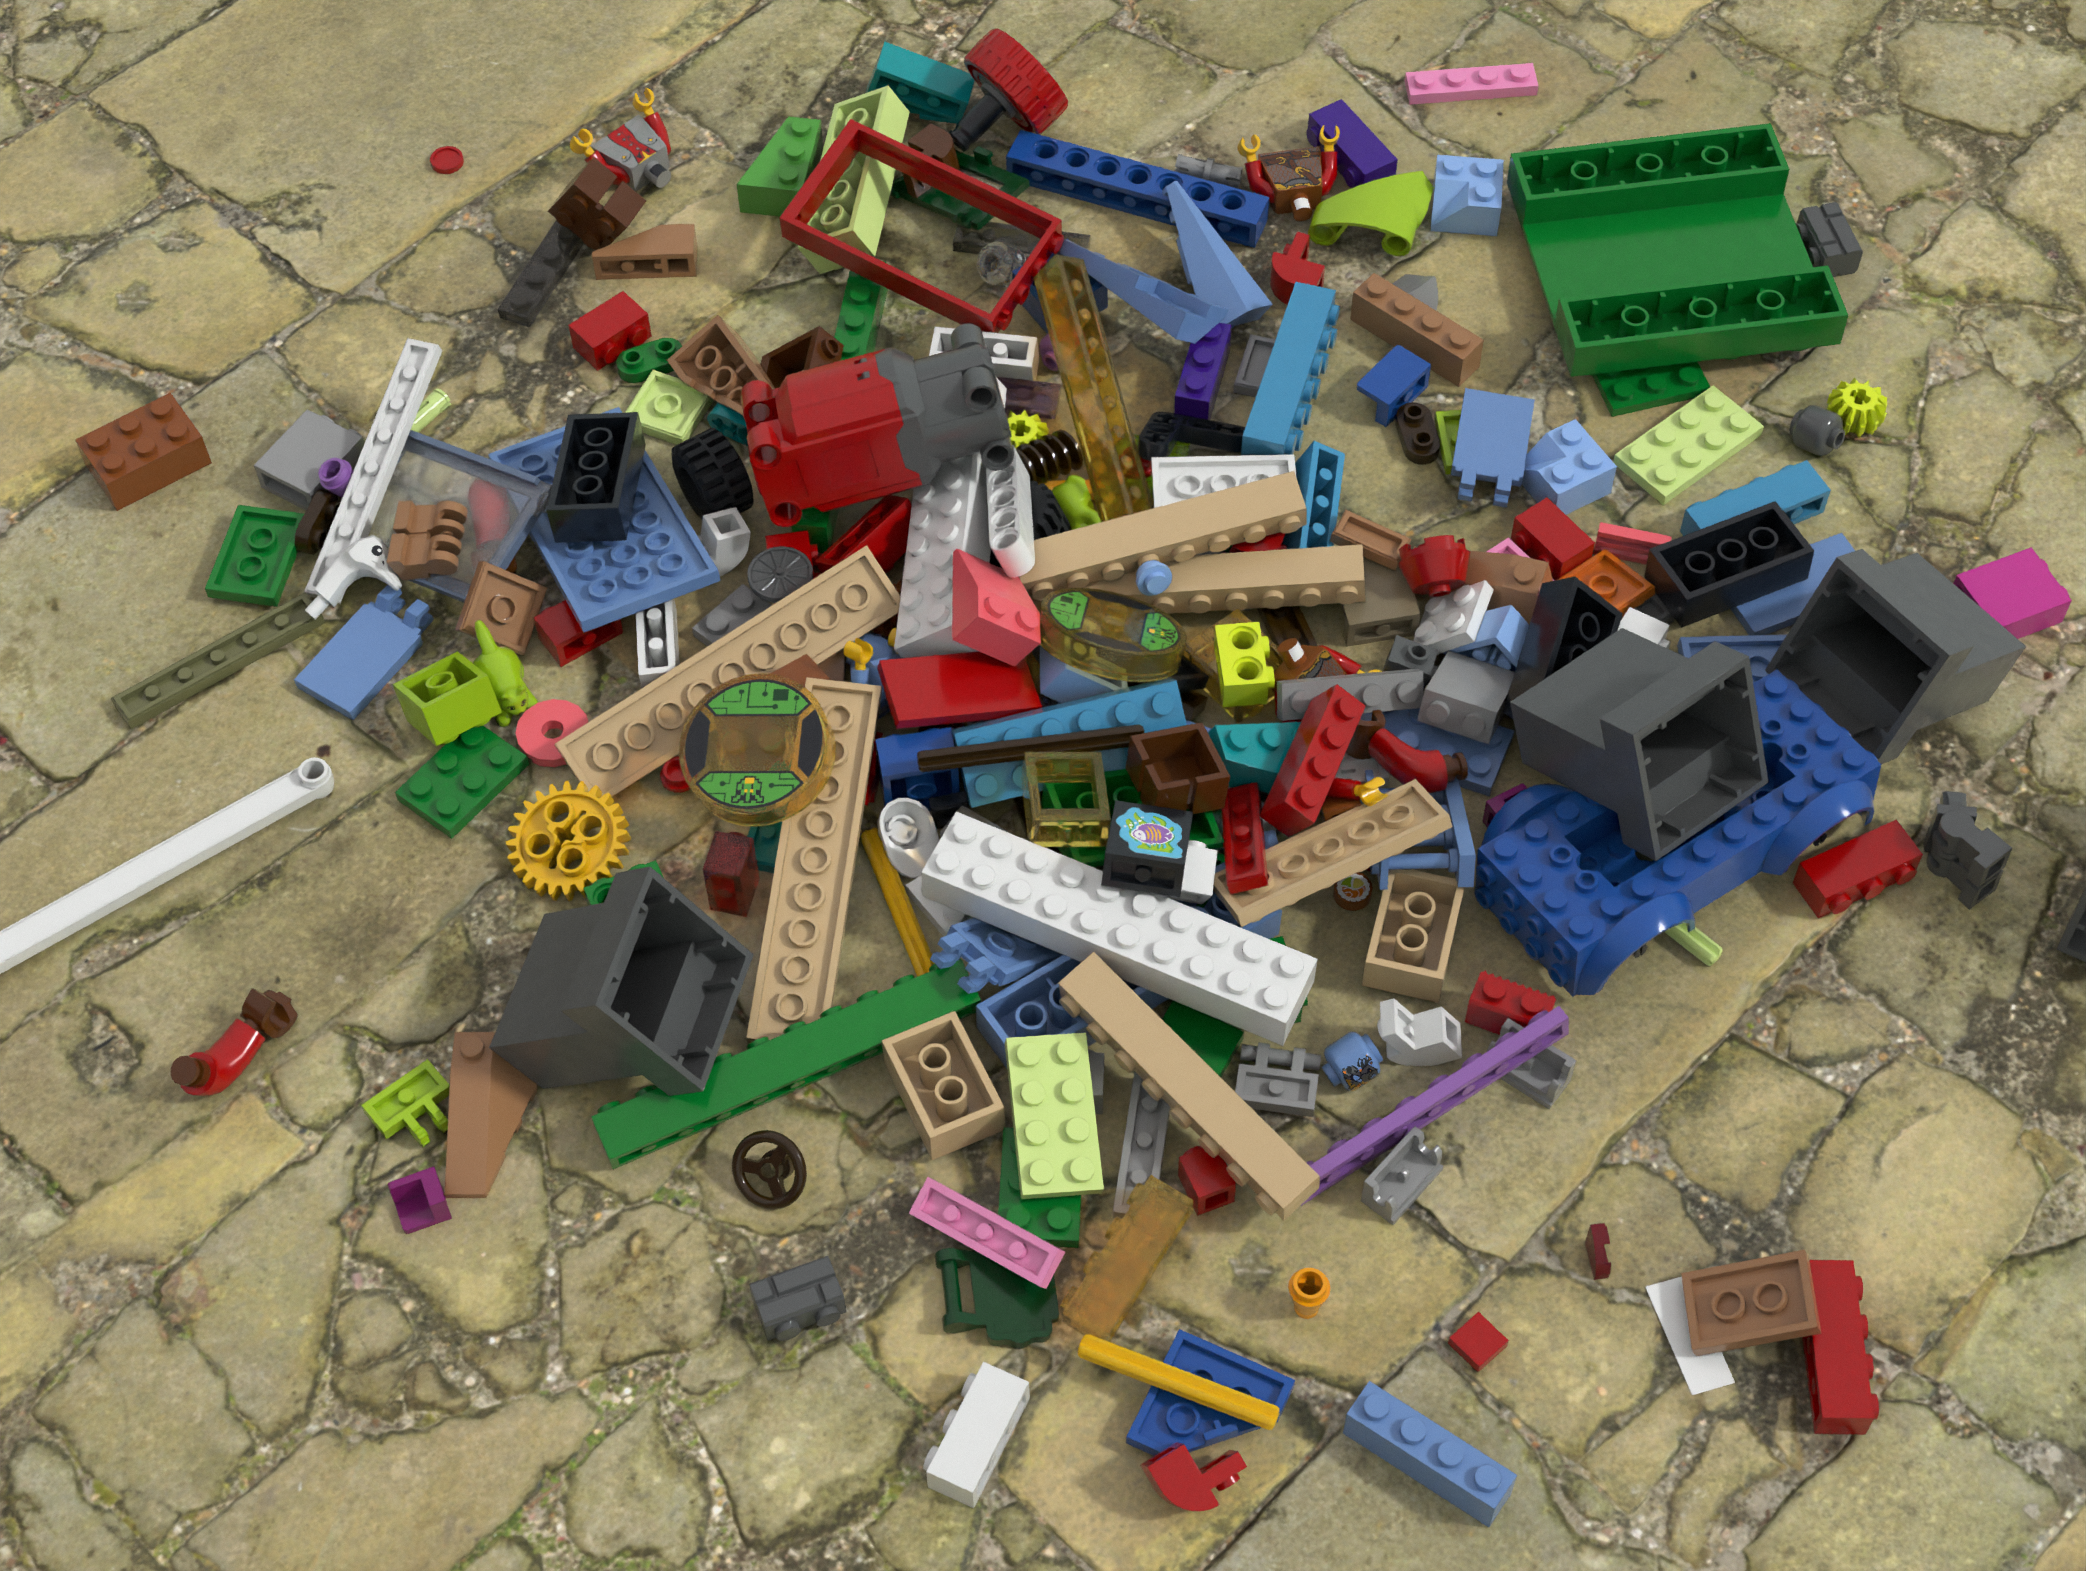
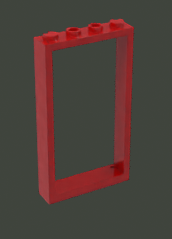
M852 119L846 124L779 218L783 238L961 325L974 324L981 331L992 333L1006 330L1012 320L1014 309L1018 304L1022 305L1026 301L1030 292V285L1035 278L1039 280L1047 267V260L1052 253L1057 254L1064 241L1061 219ZM858 152L1040 238V241L990 314L807 225Z

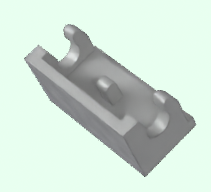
M1508 1018L1502 1025L1498 1040L1503 1035L1509 1032L1517 1033L1524 1027ZM1491 1041L1487 1051L1495 1047V1041ZM1551 1045L1500 1079L1550 1109L1570 1083L1576 1060Z
M1416 1126L1408 1132L1369 1175L1363 1185L1361 1202L1392 1225L1407 1211L1444 1167L1440 1164L1442 1159L1441 1148L1436 1145L1432 1150L1428 1149L1423 1143L1425 1139L1424 1132Z

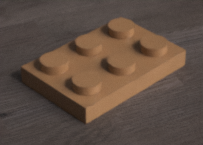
M1806 1250L1681 1273L1691 1348L1695 1356L1821 1334L1810 1261Z

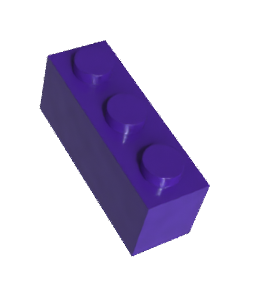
M1342 99L1309 114L1308 129L1306 131L1307 139L1313 147L1320 146L1321 152H1324V145L1319 141V133L1322 126L1324 125L1323 133L1327 139L1335 137V126H1338L1340 135L1337 143L1334 145V151L1337 152V171L1344 177L1346 184L1350 188L1396 175L1398 159Z
M1218 323L1195 344L1190 343L1175 393L1174 413L1211 419L1230 354L1231 324Z

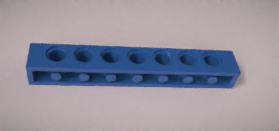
M1021 129L1006 155V170L1029 179L1031 187L1176 226V223H1171L1169 214L1172 211L1168 196L1163 195L1162 190L1172 182L1178 181L1222 239L1255 248L1268 221L1269 197Z

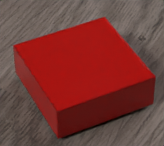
M1477 1312L1449 1337L1448 1344L1479 1372L1507 1347L1509 1340L1481 1313Z

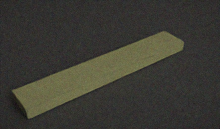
M304 592L115 695L111 700L129 728L133 729L325 623L324 617L320 614L315 620L305 611L312 600Z

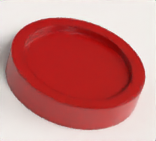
M453 146L440 147L430 156L433 170L440 174L454 173L464 163L462 152Z

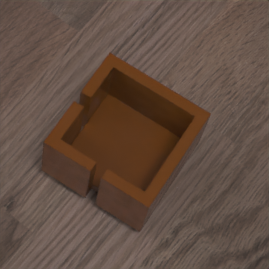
M593 157L567 184L548 212L556 218L559 224L567 227L580 237L586 246L598 250L610 245L630 225L646 200L622 181L604 206L601 205L599 201L617 176Z
M1202 722L1130 736L1125 768L1137 792H1141L1140 799L1144 805L1185 811L1189 809L1193 814L1224 808L1230 775Z

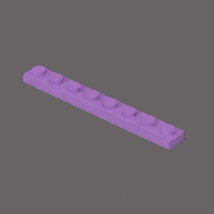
M1560 1006L1550 1012L1547 1010L1539 1012L1529 1021L1528 1026L1519 1032H1509L1503 1035L1495 1043L1494 1048L1483 1055L1481 1053L1472 1055L1462 1064L1461 1069L1450 1076L1447 1074L1439 1076L1429 1085L1428 1090L1416 1098L1409 1096L1397 1104L1394 1112L1383 1119L1380 1117L1372 1119L1363 1126L1361 1133L1348 1141L1347 1139H1342L1328 1149L1327 1155L1316 1162H1306L1320 1176L1319 1189L1303 1204L1397 1145L1414 1126L1422 1129L1568 1035L1569 1017Z

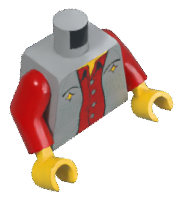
M649 88L644 90L648 103L641 102L637 93H635L632 102L633 107L637 111L644 112V118L638 114L591 147L593 136L587 129H581L578 133L579 138L584 144L579 142L575 136L570 141L571 150L577 154H584L586 156L584 159L586 163L594 157L617 176L612 184L620 185L623 181L634 191H638L650 182L662 188L668 184L671 178V172L668 170L670 167L668 155L671 152L669 136L658 111L654 113L652 109L654 93Z

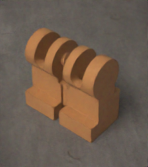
M398 501L393 526L396 534H392L387 564L401 580L430 578L431 574L451 575L457 571L459 563L457 555L460 554L462 547L459 540L464 536L465 528L462 524L467 519V508L454 501H440L437 505H415L412 501Z

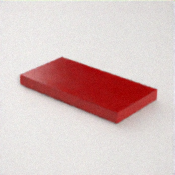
M978 651L880 660L877 667L896 729L992 720L1042 708L1025 658L1016 666H1012Z

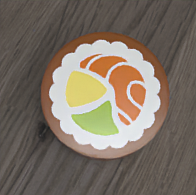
M1360 872L1334 883V900L1345 910H1361L1371 901L1372 883L1366 875Z

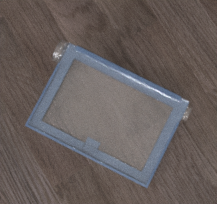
M410 430L368 536L374 535L378 537L389 550L392 534H396L393 526L398 501H412L415 505H437L440 501H454L465 506L468 514L466 522L462 524L465 530L463 538L459 540L462 547L460 554L457 555L459 559L457 571L451 575L430 574V577L408 580L464 603L479 561L488 562L504 570L508 568L542 512L547 514L546 509L552 485L540 481L534 475Z

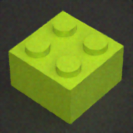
M458 651L392 684L407 722L436 746L450 743L457 739L459 734L473 727L483 726L492 717L502 713L488 675Z

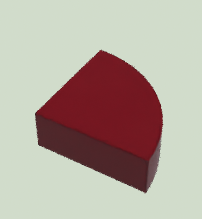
M1605 1223L1590 1225L1585 1240L1594 1280L1608 1278L1611 1272V1262H1608L1604 1244H1610L1608 1229Z

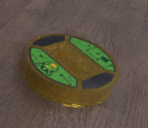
M1091 588L1060 589L1047 594L1043 598L1039 610L1040 645L1060 661L1097 676L1129 682L1159 681L1171 677L1178 671L1187 640L1186 632L1173 617L1159 608L1130 596Z
M766 673L749 674L733 678L706 694L688 716L679 743V760L682 773L702 805L724 821L753 827L784 821L809 806L827 784L836 756L833 728L814 695L804 686L790 678Z

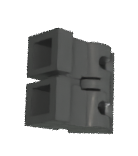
M1944 791L1940 798V804L1936 805L1923 842L1924 852H1929L1926 864L1933 874L1943 878L1946 877L1961 890L1958 900L1970 910L1997 889L2003 874L2002 869L2006 866L2012 847L1988 827L1981 831L1975 826L1977 807L1967 806L1965 793Z

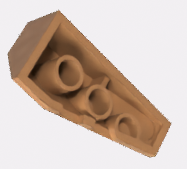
M719 315L713 318L667 359L682 382L742 416L743 409L740 392L746 383L760 380L769 384L772 389H775L757 358L741 336Z
M1470 551L1464 585H1473L1486 580L1494 589L1487 610L1512 605L1530 624L1542 583L1553 581L1549 562L1514 554Z
M455 1032L450 1069L444 1194L446 1198H487L506 1158V1149L514 1133H518L522 1124L521 1118L529 1101H533L538 1090V1085L489 1048L495 1032Z

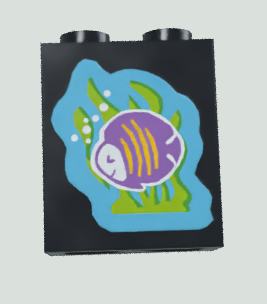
M1115 800L1105 852L1101 886L1180 897L1193 812Z

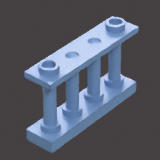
M1365 770L1364 783L1374 778L1373 770ZM1456 777L1453 782L1447 783L1444 791L1429 793L1450 815L1453 827L1439 833L1432 839L1424 840L1412 846H1443L1444 850H1448L1447 853L1398 854L1370 866V874H1377L1380 890L1388 889L1389 870L1448 868V872H1455L1458 888L1474 887L1476 854L1459 780ZM1395 788L1378 789L1381 793L1385 794Z

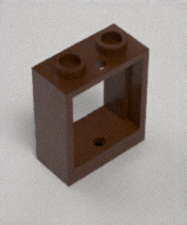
M818 326L762 356L760 365L773 386L779 388L787 375L840 361L844 345L822 327Z

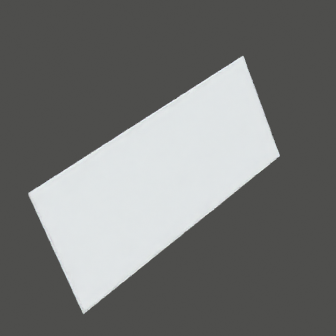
M1682 1276L1646 1286L1645 1288L1691 1394L1696 1395L1735 1383L1722 1352L1695 1356L1692 1351Z

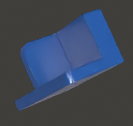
M1396 345L1357 383V390L1377 402L1375 421L1384 427H1387L1396 419L1397 411L1403 404L1413 402L1428 387L1431 364L1401 345Z

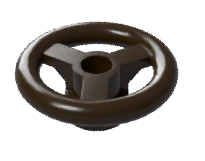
M761 1130L747 1135L736 1147L732 1158V1174L737 1188L748 1201L758 1207L770 1210L785 1208L794 1203L804 1190L807 1179L804 1157L797 1145L779 1132ZM768 1142L778 1145L776 1148L766 1152L759 1160L745 1158L747 1152L756 1144ZM770 1164L774 1166L775 1172L771 1169ZM795 1171L793 1185L786 1192L784 1180ZM745 1172L757 1174L761 1180L767 1182L773 1197H767L755 1191L749 1184Z

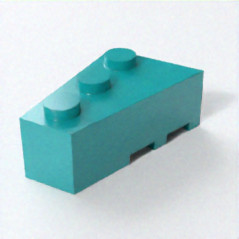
M884 41L865 93L889 85L910 113L919 114V119L957 124L962 119L967 108L975 80L968 72Z
M1301 722L1215 725L1208 734L1230 775L1228 787L1233 788L1257 782L1260 791L1269 795Z

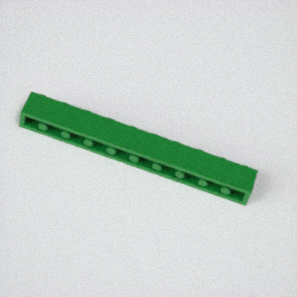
M852 271L849 272L834 336L844 345L841 360L874 352L888 292L887 288ZM814 507L803 509L800 521L791 526L792 532L808 530L810 545L817 544L818 553H824L831 547L839 509L824 513Z
M960 958L953 966L943 969L934 964L929 968V972L916 978L913 974L904 976L895 981L893 987L881 993L878 990L869 991L858 997L857 1003L846 1008H842V1006L829 1008L820 1014V1019L808 1024L804 1021L794 1023L784 1029L783 1035L771 1040L768 1037L759 1038L748 1044L747 1050L734 1056L731 1053L717 1056L703 1092L668 1096L656 1085H650L636 1092V1098L622 1104L620 1101H613L603 1105L597 1110L598 1114L591 1116L612 1169L614 1170L883 1053L882 1040L953 1011H956L960 1020L976 1013V1005L981 1003L978 993L968 994L957 984L961 977L969 976L962 959Z

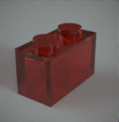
M716 831L702 869L710 910L747 917L760 879L753 838L739 832L725 833Z

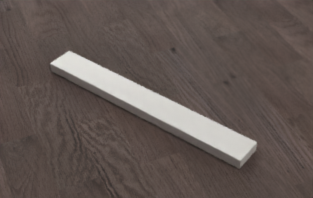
M407 338L304 592L310 597L316 598L319 595L315 591V587L340 553L355 541L368 537L443 351L438 344ZM344 594L342 595L341 599L339 600V602H338L339 604H341V601H342V599H343Z

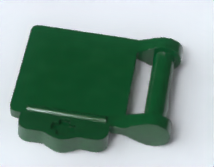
M945 1248L936 1252L935 1262L936 1267L941 1269L946 1314L942 1317L944 1332L960 1333L978 1328H986L987 1339L991 1345H1008L1015 1349H1023L1032 1343H1041L1049 1340L1052 1333V1323L1057 1322L1059 1319L1054 1275L1047 1289H1044L975 1250L967 1251ZM968 1265L970 1268L975 1314L962 1311L958 1268Z

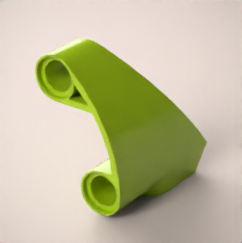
M1423 171L1393 175L1356 186L1332 196L1316 206L1308 235H1310V239L1314 243L1321 246H1329L1337 241L1348 226L1374 229L1384 233L1381 245L1385 252L1393 256H1405L1410 252L1416 230L1427 213L1434 187Z

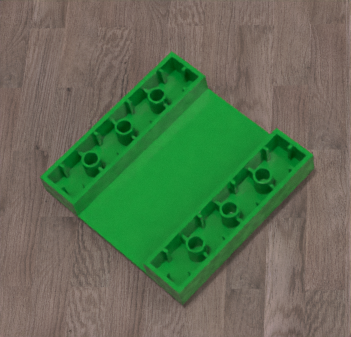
M1771 123L1511 153L1507 185L1571 377L1583 375L1596 376L1608 372L1670 366L1673 364L1714 359L1731 360L1747 355L1788 350L1803 351L1813 347L1841 344L1848 313L1829 266H1812L1784 196L1790 169Z

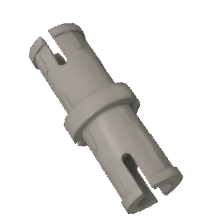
M1178 154L1175 164L1177 168L1174 170L1175 172L1239 188L1242 178L1241 174L1243 173V167L1216 163L1215 159L1209 157L1207 160L1183 156L1182 154Z

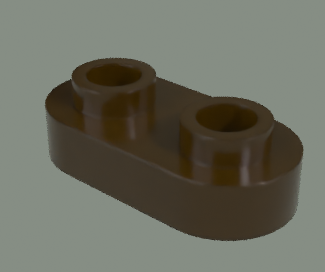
M1410 402L1403 404L1397 411L1395 426L1404 454L1409 461L1415 464H1430L1437 459L1440 449V439L1431 412L1425 405Z
M318 490L315 493L295 533V548L297 551L314 555L319 549H322L340 505L337 495L325 490Z

